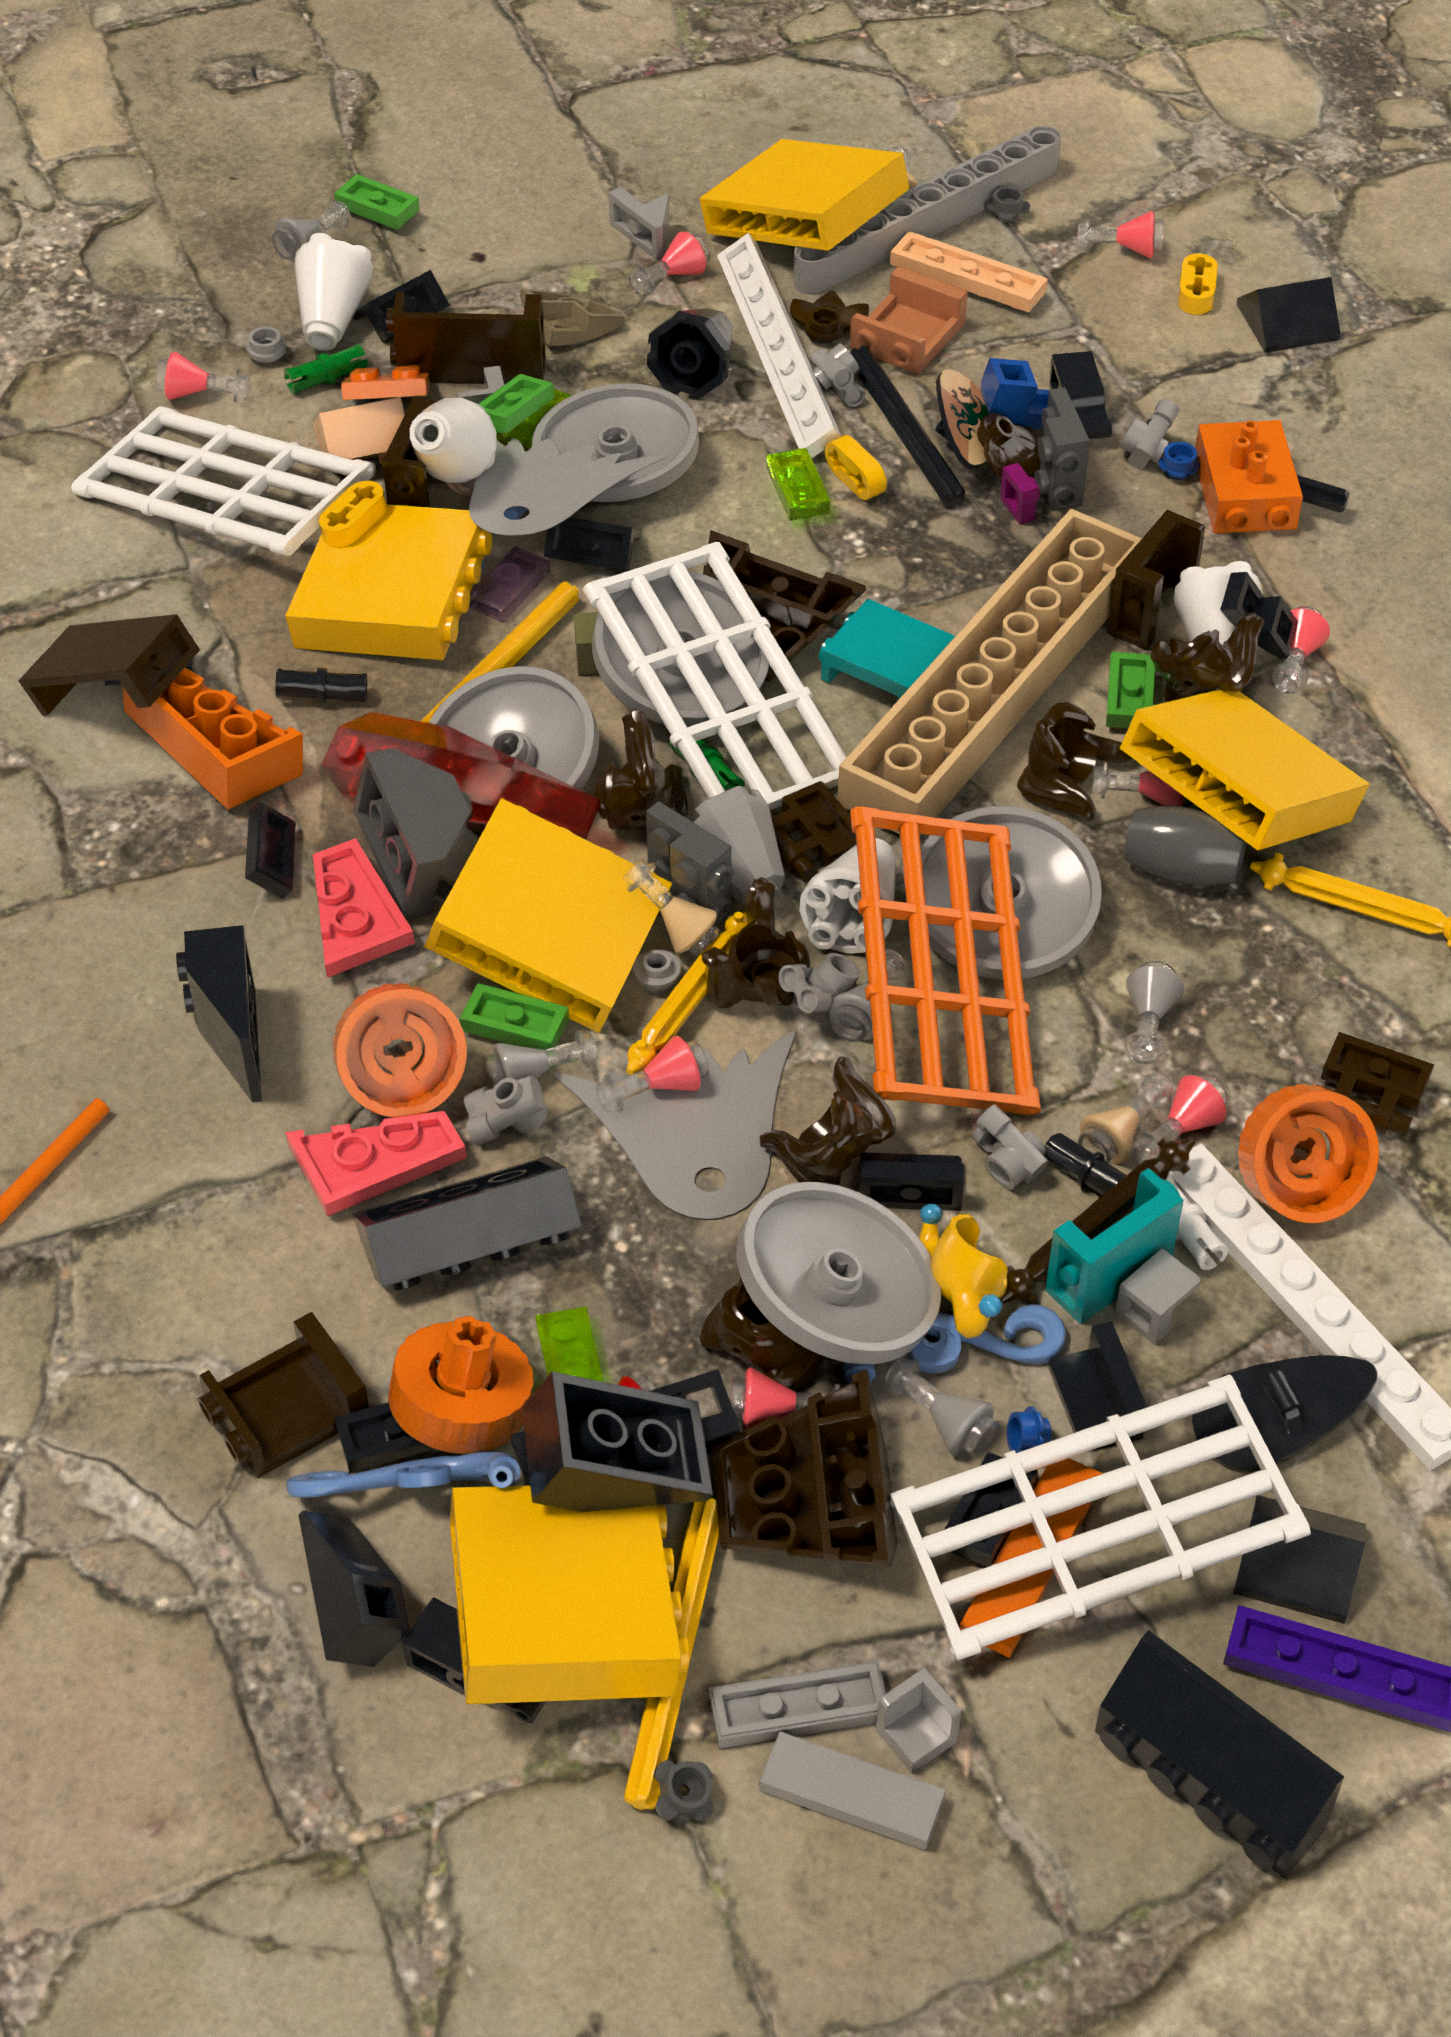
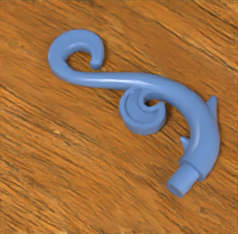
M1034 1304L1021 1306L1007 1319L1004 1336L1009 1340H1013L1017 1331L1031 1328L1037 1330L1043 1337V1342L1040 1344L1022 1348L986 1330L979 1337L966 1339L955 1329L953 1315L938 1312L933 1325L926 1334L938 1339V1342L930 1343L924 1337L919 1345L909 1353L912 1364L920 1371L930 1374L944 1373L956 1366L961 1356V1341L1011 1360L1030 1364H1042L1049 1362L1052 1357H1057L1064 1348L1066 1330L1063 1321L1054 1311ZM844 1362V1378L848 1383H852V1375L867 1369L872 1385V1380L876 1375V1364Z
M476 1452L402 1462L352 1475L349 1472L337 1470L310 1472L289 1478L286 1486L288 1494L291 1497L298 1498L396 1486L402 1488L431 1487L450 1483V1481L490 1482L498 1488H505L517 1484L521 1475V1467L516 1458L508 1453Z

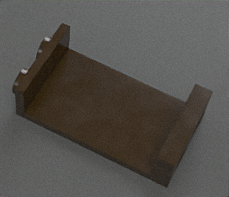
M396 292L394 308H387V332L394 333L395 341L390 343V363L392 366L419 365L420 373H429L430 383L485 384L484 368L500 366L504 384L519 374L544 380L546 347L542 295L526 294L523 315L407 312L405 292Z
M177 614L69 625L18 682L42 716L49 715L77 683L117 679L137 708L151 707L200 649Z

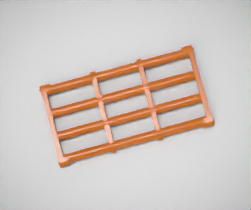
M863 806L852 808L850 810L851 829L856 834L861 900L858 901V912L863 915L868 986L865 988L866 999L870 1001L876 1072L872 1075L873 1089L883 1100H903L977 1109H988L995 1104L1002 1111L1014 1114L1035 1115L1040 1113V1096L1038 1088L1034 1085L1027 1023L1030 1008L1029 1004L1025 1002L1017 934L1020 931V920L1015 916L1008 854L1011 850L1009 828L992 824L985 825L884 811ZM875 827L900 831L906 903L881 900ZM919 833L944 837L951 908L926 905ZM964 840L988 843L996 914L971 911ZM883 918L908 921L914 988L888 985ZM928 924L953 927L960 994L934 991ZM973 929L998 932L1005 999L980 996ZM890 1004L916 1007L923 1085L897 1082ZM936 1009L962 1012L970 1090L944 1087ZM982 1015L1007 1017L1015 1095L990 1092Z

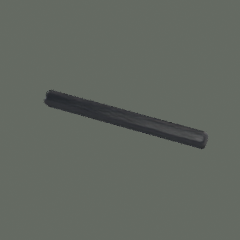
M861 346L859 349L853 348L850 354L860 367L856 371L857 375L944 505L950 508L956 504L961 505L965 501L963 497L965 489L867 346Z

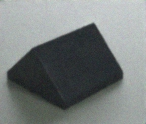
M1332 277L1257 289L1237 298L1236 305L1264 352L1334 341L1340 338Z
M1257 1495L1249 1528L1283 1516L1284 1513L1277 1500ZM1299 1506L1309 1523L1311 1534L1289 1543H1285L1282 1540L1243 1554L1233 1594L1345 1624L1365 1545L1366 1524Z

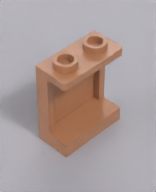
M897 266L890 274L889 295L868 317L856 313L851 318L850 349H859L861 346H867L876 359L920 375L965 324L968 291Z

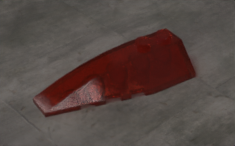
M375 712L367 713L338 726L321 764L340 793L356 796L366 753L394 748L454 775L461 792H466L471 800L473 815L470 820L488 823L502 798L514 805L526 808L530 813L559 827L568 829L585 840L601 804L598 798L454 728Z

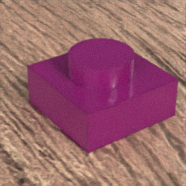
M1018 463L1003 467L1000 500L1020 525L1034 521L1036 503L1040 498L1037 482L1033 477H1029Z

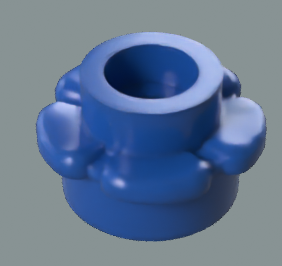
M1173 442L1167 445L1164 449L1163 457L1159 459L1158 463L1160 469L1166 472L1168 477L1175 480L1186 479L1190 475L1196 474L1200 468V464L1197 462L1198 453L1196 448L1186 442Z
M1028 1406L1024 1412H1012L1009 1416L1007 1443L1010 1451L1015 1450L1018 1453L1051 1441L1050 1422L1046 1417H1042L1035 1407Z

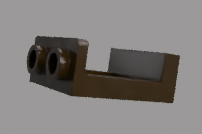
M413 397L382 460L387 505L430 508L428 481L431 475L426 471V465L418 461L410 441L409 430L412 421L427 407L438 401Z
M1166 510L1116 568L1108 629L1109 635L1144 650L1149 648L1155 640L1162 593L1168 587L1175 588L1181 581L1180 574L1183 570L1189 567L1200 566L1205 526L1203 524Z
M313 1312L293 1321L297 1340L220 1382L216 1381L210 1370L199 1375L203 1395L198 1397L197 1400L205 1418L211 1426L218 1423L221 1424L227 1433L223 1436V1439L232 1458L238 1465L246 1461L257 1479L338 1434L334 1420L335 1417L369 1408L365 1384Z

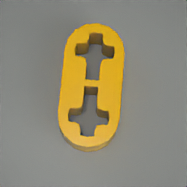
M1196 253L1184 258L1178 295V306L1182 311L1188 314L1202 315L1212 310L1218 268L1217 261L1213 257Z
M844 435L826 444L825 457L830 469L860 499L868 500L886 491L887 479L881 465L854 438Z
M374 481L355 483L320 515L319 526L322 538L327 545L338 548L353 544L385 514L387 504L382 486Z

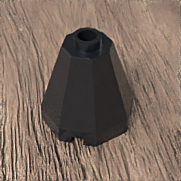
M708 308L678 311L649 333L648 344L651 343V348L647 354V366L666 391L676 395L679 392L690 394L689 398L698 400L722 384L728 377L733 325L721 311Z

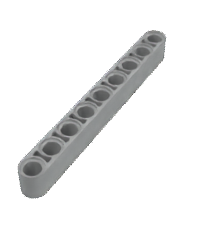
M1049 126L1034 127L909 189L829 251L796 246L794 250V287L799 292L809 295L824 292L889 259L891 250L908 231L930 238L986 210L985 201L993 199V193L997 188L1013 186L1023 191L1057 173L1059 166L1060 132Z

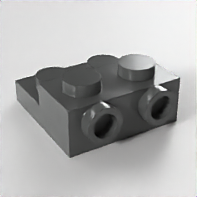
M1066 388L1051 389L1048 394L1047 408L1042 409L1044 433L1043 437L1038 438L1037 443L1041 463L1040 470L1035 471L1034 479L1038 484L1040 495H1044L1050 511L1083 506L1090 440Z
M658 801L646 811L648 870L672 882L670 887L671 897L675 896L714 910L717 913V919L713 926L723 923L729 916L733 906L731 845Z

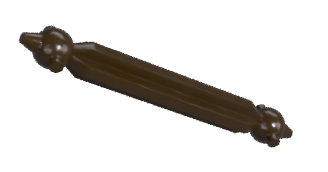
M1165 1137L1156 1143L1160 1147L1158 1158L1144 1160L1073 1219L1072 1222L1091 1240L1133 1211L1138 1178L1141 1172L1150 1168L1162 1180H1167L1170 1171H1180L1184 1175L1191 1169L1187 1163L1189 1161V1153L1195 1144L1194 1139L1190 1137L1182 1141L1168 1142ZM1052 1238L1030 1255L1025 1269H1014L1011 1265L1007 1268V1287L1005 1294L1000 1298L1003 1304L1015 1299H1026L1029 1303H1032L1038 1298L1034 1291L1036 1283L1047 1281Z

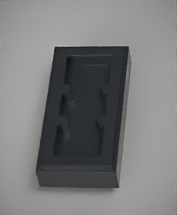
M258 801L249 809L245 878L283 899L293 891L296 822Z

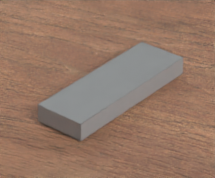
M879 1661L709 1687V1700L719 1749L773 1741L777 1739L780 1731L797 1737L877 1724L878 1701L886 1694Z
M781 1731L778 1734L759 1781V1791L923 1850L927 1849L946 1790Z

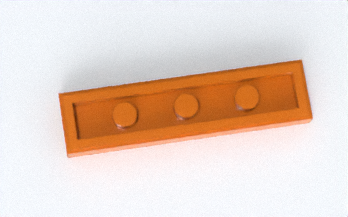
M1068 1458L1046 1466L1033 1492L1036 1497L1104 1473ZM1093 1501L1046 1518L1056 1543L1076 1535ZM1032 1523L1011 1530L993 1565L1043 1547ZM1053 1569L976 1595L962 1619L959 1629L963 1630L1039 1603L1055 1575ZM1023 1633L985 1647L1010 1658Z

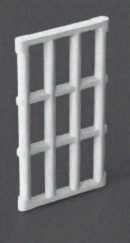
M159 406L85 473H82L74 480L71 490L75 495L85 498L94 497L139 510L147 516L156 515L204 529L212 535L221 534L269 548L271 552L291 556L320 527V515L350 486L361 481H369L375 474L376 466L368 461L360 459L351 460L303 447L301 443H288L240 430L234 425L228 424L225 426L178 413L175 409ZM163 426L210 438L211 440L200 449L153 435ZM230 445H235L276 457L266 466L225 456L222 453ZM137 449H141L186 463L176 472L127 458ZM295 462L347 477L337 486L285 471ZM205 468L249 479L250 481L240 490L195 477ZM111 472H115L160 486L148 496L101 481ZM269 486H274L317 498L321 501L312 510H308L260 495ZM182 491L224 503V505L214 514H210L169 501ZM243 510H248L296 525L286 535L234 521V519Z
M714 542L677 556L586 584L582 589L590 605L593 608H597L627 659L631 675L637 676L671 734L669 739L675 748H679L708 799L725 792L696 741L718 734L750 789L759 790L767 802L769 810L781 807L782 797L816 782L822 781L828 789L838 786L839 765L847 756L814 704L812 692L808 687L803 686L769 630L770 624L766 617H761L730 566V558L720 542ZM708 562L744 623L723 630L687 569ZM670 575L706 636L684 643L648 581ZM631 587L667 649L645 656L609 594ZM753 637L787 693L765 700L732 644ZM715 650L748 707L727 714L693 657ZM676 663L709 720L687 727L654 670ZM796 707L834 771L812 778L774 714ZM757 720L795 785L773 792L736 727Z
M1230 1374L1206 1382V1387L1121 1417L1118 1414L1106 1417L1107 1422L1018 1453L1015 1450L1004 1453V1458L916 1489L914 1486H910L890 1493V1504L894 1508L900 1524L903 1525L946 1630L947 1639L951 1646L950 1651L957 1661L981 1653L982 1647L1072 1615L1075 1619L1085 1616L1086 1610L1178 1577L1181 1580L1194 1576L1193 1572L1279 1541L1283 1540L1285 1543H1289L1311 1534L1309 1523L1299 1505L1296 1504L1241 1398L1236 1382ZM1224 1403L1228 1404L1238 1424L1237 1427L1140 1460L1129 1438ZM1116 1442L1126 1466L1039 1497L1035 1496L1025 1473ZM1248 1446L1261 1469L1260 1471L1164 1505L1161 1504L1151 1483V1480ZM1008 1479H1013L1022 1498V1503L921 1537L912 1513ZM1137 1486L1148 1509L1147 1511L1056 1543L1046 1521L1047 1517ZM1271 1490L1284 1513L1283 1516L1185 1551L1172 1527L1181 1522ZM1030 1523L1033 1524L1043 1546L1042 1548L940 1583L931 1558ZM1159 1532L1170 1556L1077 1589L1066 1563L1150 1533ZM1053 1569L1063 1594L969 1628L959 1629L950 1604Z

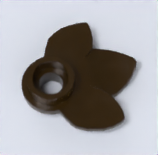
M833 290L821 296L814 303L793 299L790 305L791 317L805 326V333L808 337L819 343H830L840 338L844 331L850 330L851 318L856 313L869 316L868 304L860 303L846 307Z
M989 413L981 420L980 427L977 430V437L984 447L985 458L995 474L1001 478L1003 467L1018 463L1029 477L1034 478L1035 471L1040 470L1041 463L1038 454L1037 437L1025 427L1013 424L1010 419L998 413Z

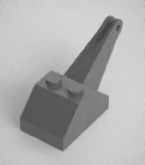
M394 748L366 753L353 812L393 899L405 919L429 915L437 901L444 904L479 840L467 828L468 821L473 815L471 800L466 792H461L454 775Z

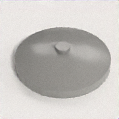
M631 383L599 386L568 397L545 414L537 425L532 439V447L546 438L551 439L556 444L559 455L569 450L592 444L594 446L592 461L620 453L621 456L615 463L641 457L669 454L664 459L618 482L592 499L591 502L626 501L657 492L680 478L692 465L699 450L697 420L692 409L685 401L664 389Z
M688 571L723 630L744 623L719 580L697 572ZM670 575L648 581L684 643L706 636ZM631 587L609 594L645 656L667 649ZM598 612L592 633V654L602 681L611 693L632 711L635 709L643 711L647 719L664 724L637 676L631 675L627 659ZM753 637L733 643V647L759 690H761L768 672L769 662ZM715 650L693 657L727 714L748 707ZM676 663L654 670L687 727L709 720Z
M536 667L502 668L485 673L467 682L453 692L439 706L423 734L419 760L454 775L461 792L468 794L473 809L472 818L467 824V828L470 830L484 831L501 798L514 805L524 807L530 813L548 820L575 799L591 776L599 749L598 726L594 714L582 693L563 676Z
M984 807L962 813L950 819L1009 828L1011 850L1008 854L1015 916L1020 920V931L1017 934L1022 978L1026 979L1048 973L1072 959L1090 938L1101 906L1102 888L1100 874L1096 862L1085 844L1076 834L1057 820L1042 813L1020 807ZM930 835L921 847L926 905L951 908L944 837ZM964 840L971 911L996 914L988 843ZM928 924L930 946L932 949L957 967L953 927ZM973 929L978 976L1003 980L998 932Z
M821 1182L788 1184L776 1188L762 1197L753 1207L741 1227L736 1246L738 1270L748 1294L761 1313L777 1329L796 1343L817 1354L854 1364H878L893 1361L911 1352L919 1345L938 1315L941 1288L933 1276L929 1252L904 1221L882 1204L859 1192Z

